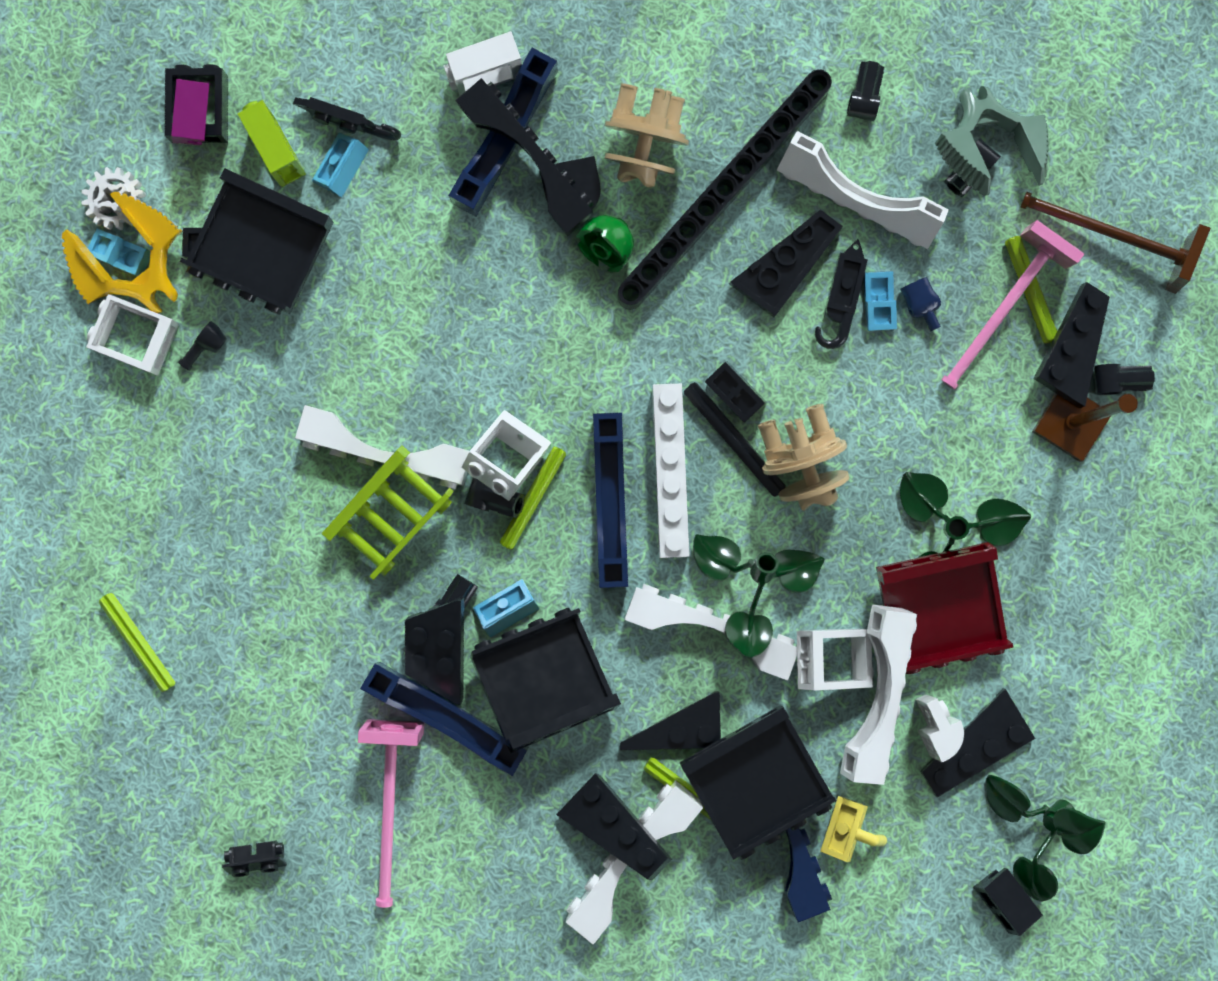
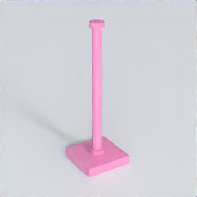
M1038 220L1027 226L1020 237L1034 246L1039 253L949 375H944L941 379L950 388L955 390L958 387V380L1048 259H1052L1066 269L1077 264L1084 256L1082 251Z
M367 719L358 731V743L385 745L379 897L376 898L375 902L377 907L387 908L393 906V898L390 897L397 745L418 746L424 735V722Z

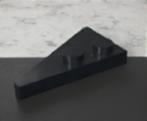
M714 691L699 701L656 722L645 730L620 742V750L705 748L720 740V692Z

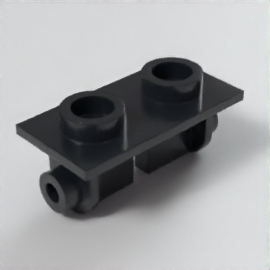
M275 840L256 843L255 855H252L251 845L230 847L228 851H224V860L226 863L229 862V864L222 865V868L227 873L232 874L233 877L248 876L250 871L260 870L263 873L278 871V867L287 866V863L279 856L284 854L283 842L278 843Z

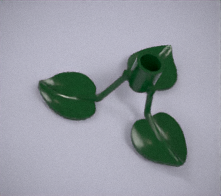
M905 472L901 479V503L905 512L912 519L925 522L934 513L945 521L943 531L949 540L943 552L949 551L955 540L965 538L971 528L981 527V535L984 540L996 546L1009 544L1019 536L1024 526L1031 519V515L1023 507L1004 499H990L983 502L977 509V516L980 522L968 523L961 516L949 518L938 510L944 507L948 501L947 486L940 478L931 474ZM928 551L923 553L919 557L937 554V552Z
M696 534L693 541V555L696 565L708 578L723 581L728 578L731 571L738 573L751 568L750 575L758 583L749 614L740 611L735 612L728 618L725 624V635L729 643L742 656L747 658H754L763 653L773 636V627L769 618L763 615H754L764 585L770 582L773 577H779L780 584L786 590L795 593L806 592L815 584L825 560L823 557L811 552L788 549L778 552L775 556L768 552L761 553L755 561L749 559L747 563L736 567L741 561V552L737 544L732 540L722 536Z
M988 775L986 778L988 802L992 810L999 817L1009 822H1018L1022 816L1029 818L1044 814L1043 825L1051 832L1035 854L1033 861L1025 857H1019L1015 861L1013 875L1031 898L1041 902L1052 899L1058 891L1057 878L1048 867L1038 864L1054 836L1056 834L1061 836L1062 842L1068 850L1076 854H1088L1099 844L1106 822L1094 819L1075 810L1070 802L1063 799L1056 801L1050 808L1044 805L1040 809L1027 811L1031 803L1027 795L1020 788L1000 777Z

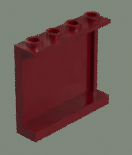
M989 542L876 567L883 606L903 608L917 614V627L912 637L911 658L907 663L906 674H915L920 672L921 668L930 666L942 668L949 665V662L956 660L963 662L972 661L977 656L983 654L999 655L1004 653L1005 649L1014 648L1013 643L1007 639L994 560H998L997 548Z

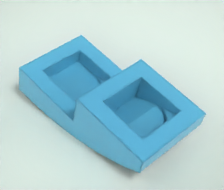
M98 228L88 246V249L97 260L136 277L145 271L150 260L149 250Z
M893 271L865 272L863 283L868 331L897 329Z

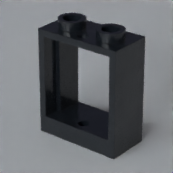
M213 64L203 65V68H192L188 65H175L174 68H165V137L173 143L171 134L176 79L215 81V124H206L205 141L202 143H228V75L223 68Z

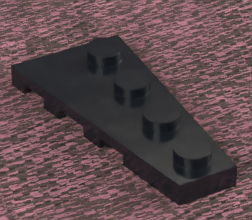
M820 209L789 236L730 281L729 285L772 317H775L843 226Z
M1088 282L1081 284L1033 378L1078 408H1083L1086 405L1110 298Z
M1003 688L963 728L964 738L959 751L952 758L944 762L933 758L920 772L935 797H939L1036 738L1009 693Z
M595 773L556 814L647 880H653L672 860L599 774Z

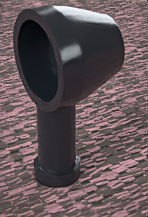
M210 321L197 336L194 344L183 359L181 358L178 363L190 371L193 363L204 349L217 353L227 338L214 322Z

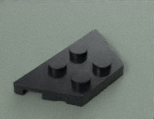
M457 597L452 602L444 605L439 604L431 607L428 611L410 615L405 620V674L457 705H461L464 697V597Z

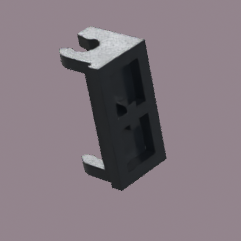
M725 361L705 381L744 423L767 402L728 361Z
M1003 868L999 872L995 869L973 887L1008 934L1021 936L1043 916L1007 868Z

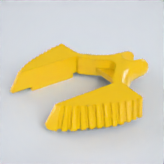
M112 192L110 196L122 209L121 211L145 241L153 247L150 250L149 268L132 281L113 280L80 238L69 230H65L62 233V239H64L62 246L65 247L63 253L66 255L65 260L68 261L67 266L70 268L69 273L72 274L70 275L71 279L74 280L72 282L76 285V290H79V294L83 295L82 298L87 300V304L108 296V294L123 295L138 299L150 311L159 314L162 312V309L155 300L157 290L163 291L173 302L178 297L176 289L168 278L166 264L168 249L176 237L182 233V230L178 229V226L174 225L165 215L163 216L157 209H152L149 205L147 206L146 203H141L140 200H135L132 196L128 197L124 193L121 195L119 192Z

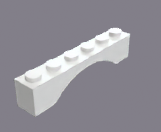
M799 131L796 132L777 168V171L783 173L787 179L796 180L806 185L812 192L823 194L832 199L837 205L848 207L857 212L862 218L873 220L882 225L887 231L898 233L907 238L912 244L926 249L931 245L948 213V209L925 197L892 198L878 195L860 187L849 180L835 166L822 143Z
M682 383L653 384L652 400L656 455L659 558L689 557Z
M304 406L295 436L296 439L303 441L302 447L318 451L320 446L330 449V455L346 459L347 454L358 457V463L374 466V462L384 464L393 455L394 452L379 450L357 439L334 413ZM441 444L429 450L410 453L405 460L409 463L407 466L424 481L428 482L430 477L440 479L439 485L456 490L457 485L464 486L468 472L461 467L469 451Z
M643 584L642 589L635 588L624 618L626 621L651 630L665 625L688 623L711 627L725 634V624L730 615L724 614L723 619L712 615L713 609L697 604L696 609L685 605L686 599L670 594L669 599L658 595L659 589ZM778 634L777 639L772 638L766 650L752 658L759 670L788 680L797 657V646L793 645L794 639Z
M872 605L867 635L873 645L877 660V688L872 708L865 722L856 735L845 745L840 774L852 782L884 785L885 777L889 771L890 751L895 741V725L900 715L901 694L906 684V668L911 658L912 637L917 627V614L903 608Z
M675 780L671 786L666 784L656 797L659 799L658 803L653 809L648 806L638 820L657 840L669 834L685 831L703 809V804L700 799ZM611 853L602 864L605 869L599 876L594 874L584 886V889L587 891L581 899L576 896L566 909L569 913L566 923L592 944L597 941L612 922L614 891L621 874L627 866Z

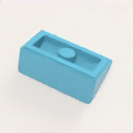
M338 133L314 175L312 182L342 197L369 149L359 140Z
M523 579L476 605L473 609L483 629L489 637H492L539 610V607Z

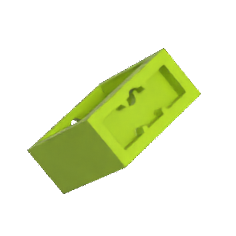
M261 100L246 104L242 111L237 114L270 174L278 184L284 187L306 175L277 120L265 102Z

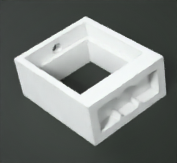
M510 31L447 53L448 64L444 65V69L451 90H458L459 96H461L481 78L486 84L492 82L495 86L514 80L522 62L512 32Z
M108 294L106 300H103L99 305V317L95 326H92L87 334L88 344L86 347L158 376L179 323ZM120 308L158 323L142 362L105 347Z
M504 410L469 451L461 468L473 478L490 487L496 494L503 496L509 501L542 460L551 442ZM496 437L529 459V462L515 479L481 456Z
M867 629L797 631L798 689L816 691L872 688V678L874 675L872 667L873 645L867 635ZM851 637L852 680L824 681L823 638Z

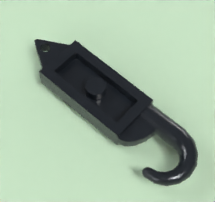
M295 97L293 105L308 111L313 116L312 119L318 123L329 125V122L340 125L339 128L351 134L359 131L387 140L395 141L401 138V132L398 129L387 124H381V126L374 124L366 119L363 114L312 97L310 99Z
M859 239L844 253L840 252L825 308L828 317L840 323L837 336L833 340H826L821 335V328L819 326L815 328L816 341L826 349L841 347L849 336L868 259L864 258Z

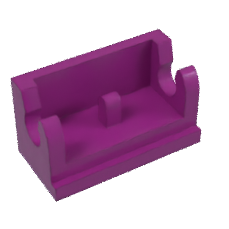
M176 79L171 134L173 143L202 145V142L205 141L209 83Z

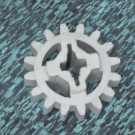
M108 167L105 168V175H101L97 171L94 172L96 180L93 182L87 179L86 182L90 189H85L81 192L88 197V199L81 202L84 207L89 208L85 214L90 218H94L93 222L98 226L104 223V227L108 230H111L113 225L117 229L123 230V223L125 222L133 226L116 202L112 203L113 199L110 194L112 192H119L121 195L124 193L128 197L132 196L135 200H140L146 197V193L143 190H138L141 188L142 183L137 179L134 180L135 176L129 171L124 175V171L119 167L116 168L115 173ZM110 182H122V183H119L118 185H113V184H111ZM113 212L117 213L118 216H106L103 214H109Z

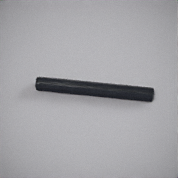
M698 383L690 384L684 390L687 398L769 493L774 497L778 496L779 492L786 488V485L777 475L764 474L762 467L765 465V461Z

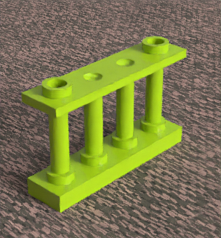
M403 445L393 453L321 533L329 541L336 535L340 538L343 536L377 566L369 576L373 580L380 573L385 576L396 564L392 559L436 511L441 515L452 503L449 497L454 491L451 488L441 496L407 466L409 463L405 458L411 452ZM392 473L397 476L400 474L433 504L423 517L389 487L390 483L386 479ZM373 494H376L378 497L381 495L415 525L405 537L401 536L370 508L371 504L367 500ZM355 514L359 518L363 516L395 545V548L385 558L351 528L352 524L348 521Z

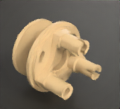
M621 83L616 109L613 110L610 121H605L604 126L639 136L634 158L605 153V159L620 163L617 175L619 181L628 182L638 178L644 186L652 188L655 186L658 172L675 173L674 168L648 162L652 140L685 146L689 144V140L685 139L686 135L680 133L682 125H679L685 99L671 96V91L654 88L649 114H646L645 117L635 116L632 111L638 87Z
M816 404L805 409L814 432L811 434V437L808 438L803 418L794 420L797 427L796 430L792 421L784 424L791 444L786 445L782 443L775 419L758 425L766 447L764 453L767 460L762 467L764 474L778 475L797 470L802 471L804 479L782 489L779 492V497L784 502L798 501L803 511L812 504L823 506L834 504L838 499L836 488L846 483L850 478L848 471L845 470L817 473L816 464L840 454L847 448L846 441L836 437L834 429L830 428L823 404Z

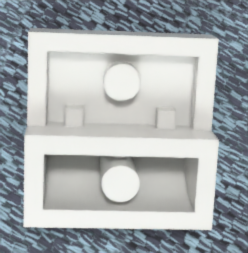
M923 695L915 699L928 725L919 729L918 732L930 757L940 762L952 758L959 751L964 738L961 720L950 716L943 700L938 701L937 698L929 695Z

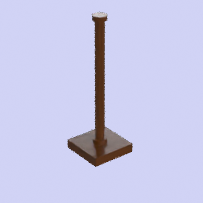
M1026 192L1020 206L1023 209L1029 207L1173 260L1175 266L1165 290L1174 294L1191 280L1211 229L1199 224L1186 237L1182 248L1180 247L1177 250L1031 196L1032 193Z
M1055 394L1032 432L1077 461L1082 462L1110 417L1121 412L1131 413L1135 411L1138 401L1135 396L1125 394L1120 396L1117 401L1100 406L1087 398L1085 407L1078 408L1058 394Z

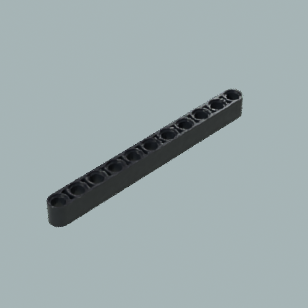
M817 69L808 74L622 282L618 289V301L623 308L629 310L636 309L644 302L827 96L832 84L831 76L828 72ZM814 81L820 82L824 89L816 91L811 87L810 83ZM800 102L805 106L806 110L802 112L796 111L792 104ZM775 123H783L787 131L783 133L777 132L773 125ZM762 143L768 147L769 151L762 154L757 152L754 146ZM745 164L749 167L750 172L745 175L740 174L736 170V166ZM727 185L732 193L726 196L721 195L717 191V187ZM704 205L709 206L713 210V214L708 217L702 216L698 208ZM684 226H689L694 230L695 234L692 237L685 238L680 234L679 230ZM665 247H671L676 252V255L671 259H666L661 255L660 251ZM646 268H652L657 272V277L653 280H647L642 276V271ZM627 289H634L639 296L635 301H627L623 297V292Z

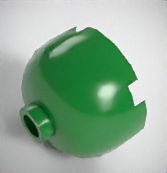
M608 215L594 217L576 235V238H580L578 247L583 255L598 267V260L610 267L607 270L609 272H619L633 254V236L627 223L620 218Z

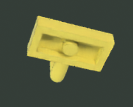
M838 796L820 852L845 862H850L857 841L870 846H885L887 838L884 835H874L861 829L868 806Z

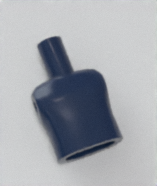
M927 277L900 289L906 301L908 311L913 318L924 317L930 332L941 327L934 313L940 308L941 300L933 290Z

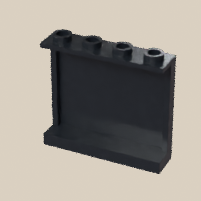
M224 168L220 179L224 182L187 260L181 258L180 262L188 267L187 273L199 279H202L205 275L214 279L213 285L225 291H228L231 287L240 291L238 296L249 302L254 303L258 299L266 303L264 308L275 314L280 315L282 311L291 314L334 222L330 216Z
M570 608L560 610L554 614L555 618L544 621L543 618L535 620L528 624V629L518 632L517 629L510 630L502 634V639L491 643L490 640L480 642L474 646L475 650L471 652L470 659L510 754L611 712L621 705L617 693L612 694L580 621L579 614L581 611L579 608L573 611Z
M781 705L679 762L733 860L738 857L740 860L748 858L756 852L755 847L762 843L770 845L781 838L780 833L789 828L793 831L807 823L806 818L815 813L817 816L825 814L833 808L831 804L837 801L828 789L789 720L790 717Z

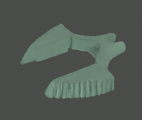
M985 86L979 88L980 100L976 99L969 89L963 90L959 98L964 114L959 126L955 130L943 132L935 142V145L938 146L937 149L940 150V155L943 156L942 159L946 161L945 163L949 164V167L959 177H962V180L966 181L969 187L972 186L973 190H978L979 194L984 196L989 195L991 176L971 133L974 127L995 124L1010 133L1014 132L1013 138L1029 172L1033 173L1038 185H1043L1047 176L1049 150L1046 116H1020L998 103L991 90Z

